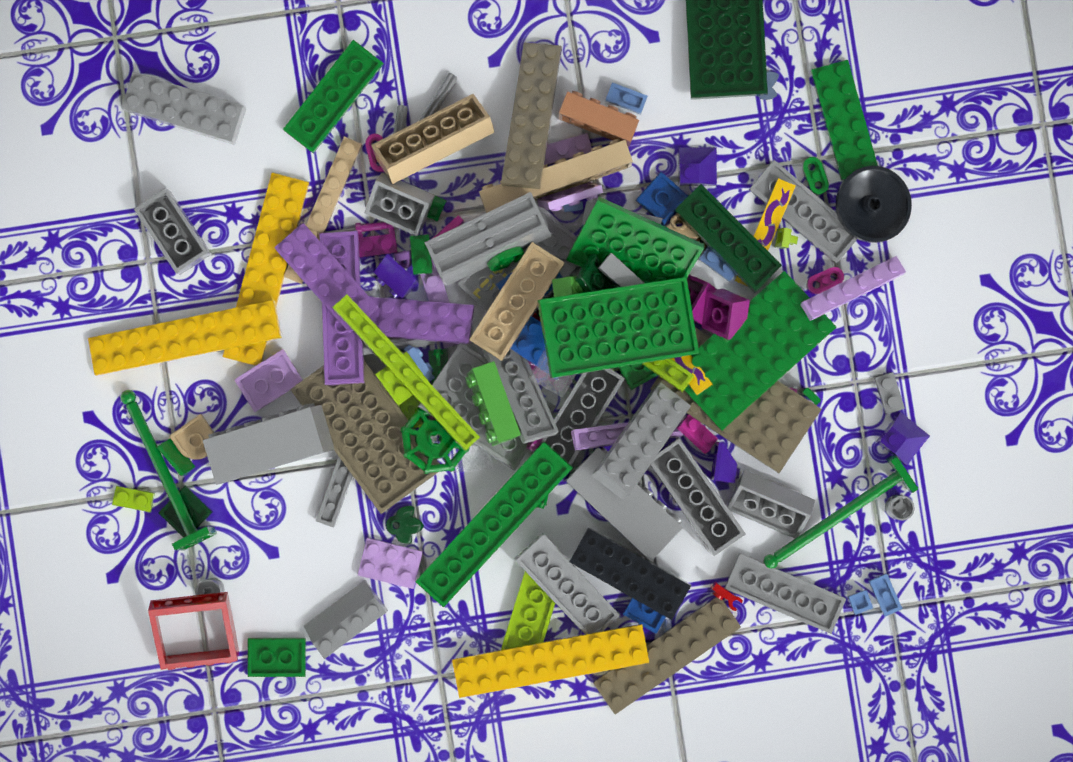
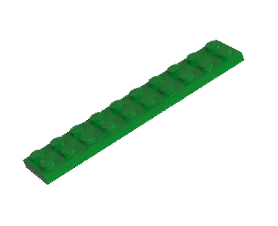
M544 441L415 582L444 608L573 467Z

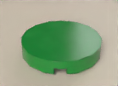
M521 247L508 249L489 260L487 265L490 271L494 272L505 269L513 261L514 263L518 262L523 257L524 252Z

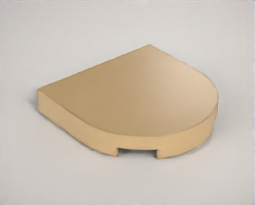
M199 414L169 435V437L182 455L198 460L207 457L203 440L208 439V435L214 433L203 415Z

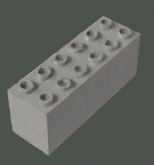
M529 192L425 242L440 277L447 285H450L488 267L487 263L489 260L508 249L521 247L524 250L532 242L537 244L552 235L532 193Z
M314 403L299 406L297 409L286 410L276 415H270L260 420L247 422L244 425L231 427L221 432L209 434L208 439L203 440L216 485L334 450L322 405L315 406Z
M604 447L601 449L595 448L565 481L641 553L652 561L683 528L680 525L682 521L673 513L669 515L666 512L668 508L660 500L656 502L652 499L654 494L645 486L642 489L637 483L630 495L621 499L591 476L608 452Z

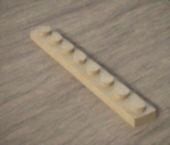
M345 136L306 224L319 241V233H325L362 147L361 143ZM288 265L284 277L303 284V280Z

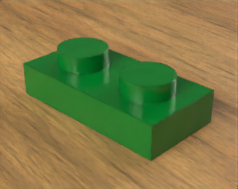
M429 234L410 236L414 275L433 273L432 258L425 242L430 240Z

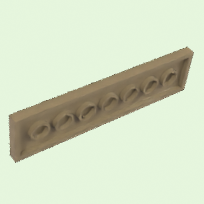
M526 42L523 44L501 179L502 186L540 189L562 52V46Z
M715 597L647 644L649 663L610 670L595 680L593 684L616 715L740 629L741 626L725 602Z

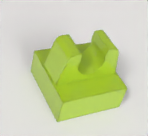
M780 228L777 230L774 248L785 249L789 248V245H797L798 237L791 235L792 229Z

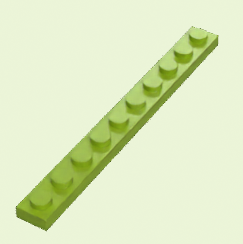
M348 294L332 307L465 451L480 438Z

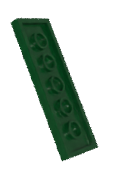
M702 184L674 210L675 214L754 293L782 266Z

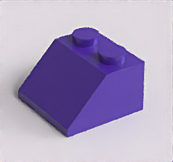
M389 254L384 257L374 271V274L377 275L375 280L382 286L388 285L391 288L389 292L396 299L399 297L404 299L418 284V281Z

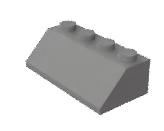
M744 470L727 507L731 512L790 537L797 538L812 515L815 499Z
M364 580L304 625V628L313 645L325 659L387 613L388 610L367 581Z

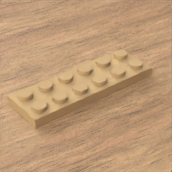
M532 242L469 340L503 361L537 308V300L543 299L553 283L552 279L557 277L565 263Z

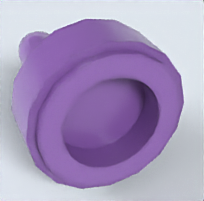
M411 250L394 254L395 261H398L404 269L409 268L411 265Z

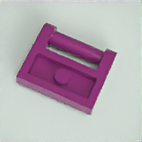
M385 222L355 223L359 236L360 258L398 252L395 226ZM389 229V234L363 237V232Z

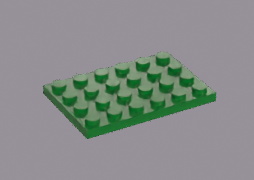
M598 197L566 260L583 268L590 255L596 254L600 261L603 262L612 253L644 283L688 277L705 244Z

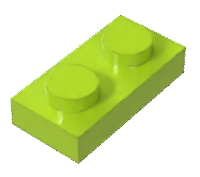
M116 486L112 505L151 512L155 493Z

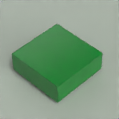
M804 388L800 392L816 406L821 401L809 388Z

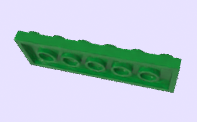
M352 40L282 130L314 154L384 63L355 40Z
M845 60L812 69L810 72L840 179L844 180L849 174L860 168L878 166L849 61Z

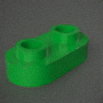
M816 157L807 158L803 162L802 170L808 187L814 194L821 195L829 187L823 165ZM810 164L815 166L814 171L809 170L808 166ZM816 182L821 183L820 189L815 187Z

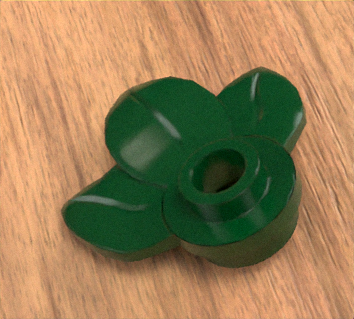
M414 506L399 508L396 515L389 517L386 521L387 531L395 535L402 544H411L412 534L420 532L424 527V524L419 519L413 517ZM394 522H398L399 527L397 529L393 528Z

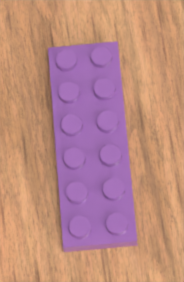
M304 223L274 247L349 333L353 330L332 308L346 294L368 317L379 308Z
M370 297L379 308L369 318L389 338L470 344L471 342L469 339L472 333L474 305Z

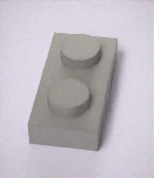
M894 372L875 377L874 380L885 414L905 409Z

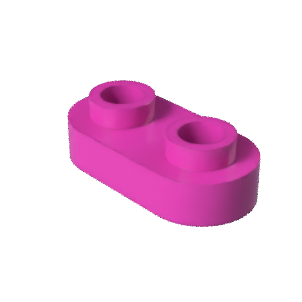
M371 134L365 142L370 166L376 172H384L382 167L376 164L377 159L371 146L374 141H380L383 137L379 134Z
M832 267L815 274L808 279L807 289L812 294H820L842 283L844 273L840 268ZM831 274H835L837 276V279L835 281L831 280ZM814 281L819 283L818 288L813 287Z

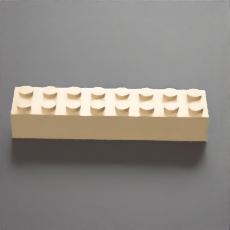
M620 139L609 142V145L602 148V145L592 148L589 153L579 152L574 154L572 159L566 160L562 158L555 161V164L552 166L544 165L540 189L502 186L501 181L496 186H493V184L483 186L479 194L485 212H490L529 192L532 193L534 200L630 168L633 160L625 140L620 141Z

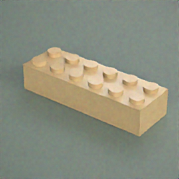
M471 94L371 146L378 163L391 183L394 184L494 133L490 116L476 96Z

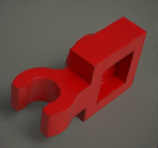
M714 582L711 586V589L714 590L712 594L721 601L723 598L728 600V606L731 610H737L732 605L733 601L743 602L740 597L733 595L717 582Z

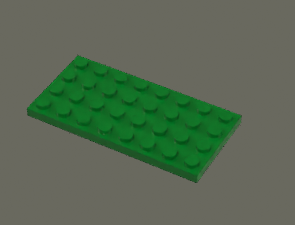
M785 271L749 302L748 317L730 340L713 334L698 348L699 354L691 355L693 357L692 364L703 370L705 377L711 381L712 385L696 395L688 384L685 392L721 431L837 328L825 314L811 321L809 320L800 304L810 299V297Z
M687 277L537 300L550 378L699 354Z

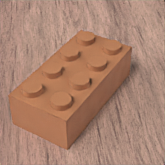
M567 91L559 111V120L612 141L620 139V141L625 140L627 146H630L639 123L636 115L626 112V114L618 112L619 109L614 106L608 105V107L600 105L601 102L594 98L588 100L583 98V95L579 92L572 91L570 93Z

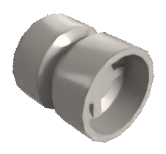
M893 495L885 503V511L893 519L903 521L911 518L914 514V503L907 496Z
M209 578L198 584L195 594L225 592L223 583L217 578Z

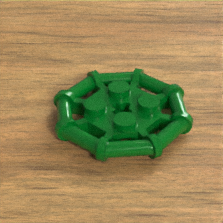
M420 407L416 408L415 413L400 429L403 439L404 458H408L423 470L424 474L443 471L453 472L466 452H469L470 447L465 451L437 420H428L426 416L430 414ZM421 419L423 423L418 430H413V426ZM410 435L415 436L416 447L414 449H411ZM431 435H438L440 443H432ZM453 448L458 449V452L450 460L448 454ZM417 451L422 453L425 457L428 458L427 463L422 461L414 453H416ZM443 458L445 464L431 465L433 459Z

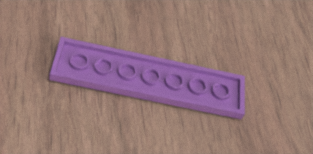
M358 231L319 233L320 242L361 287ZM322 303L325 385L365 383L363 341L354 331L349 333Z

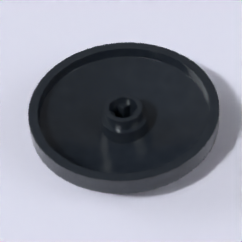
M881 166L860 168L849 174L838 189L836 196L838 219L843 228L860 241L879 243L895 237L905 228L911 215L912 200L909 189L902 178L888 168Z

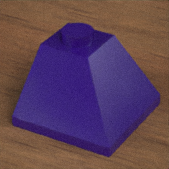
M717 147L678 148V186H699L700 184L703 186H717Z
M899 412L876 442L893 456L898 457L904 465H907L930 435L903 413Z
M715 442L710 480L735 483V479H739L740 468H737L736 461L724 443Z

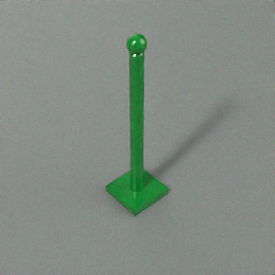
M132 390L123 391L120 399L126 405L187 535L172 543L174 550L184 551L216 535L217 532L214 527L206 526L197 531L162 454L158 450L138 403L135 401V393Z
M891 455L886 460L895 471L894 473L774 552V555H766L763 563L767 568H776L778 562H782L900 482L911 493L917 491L918 486L898 457Z

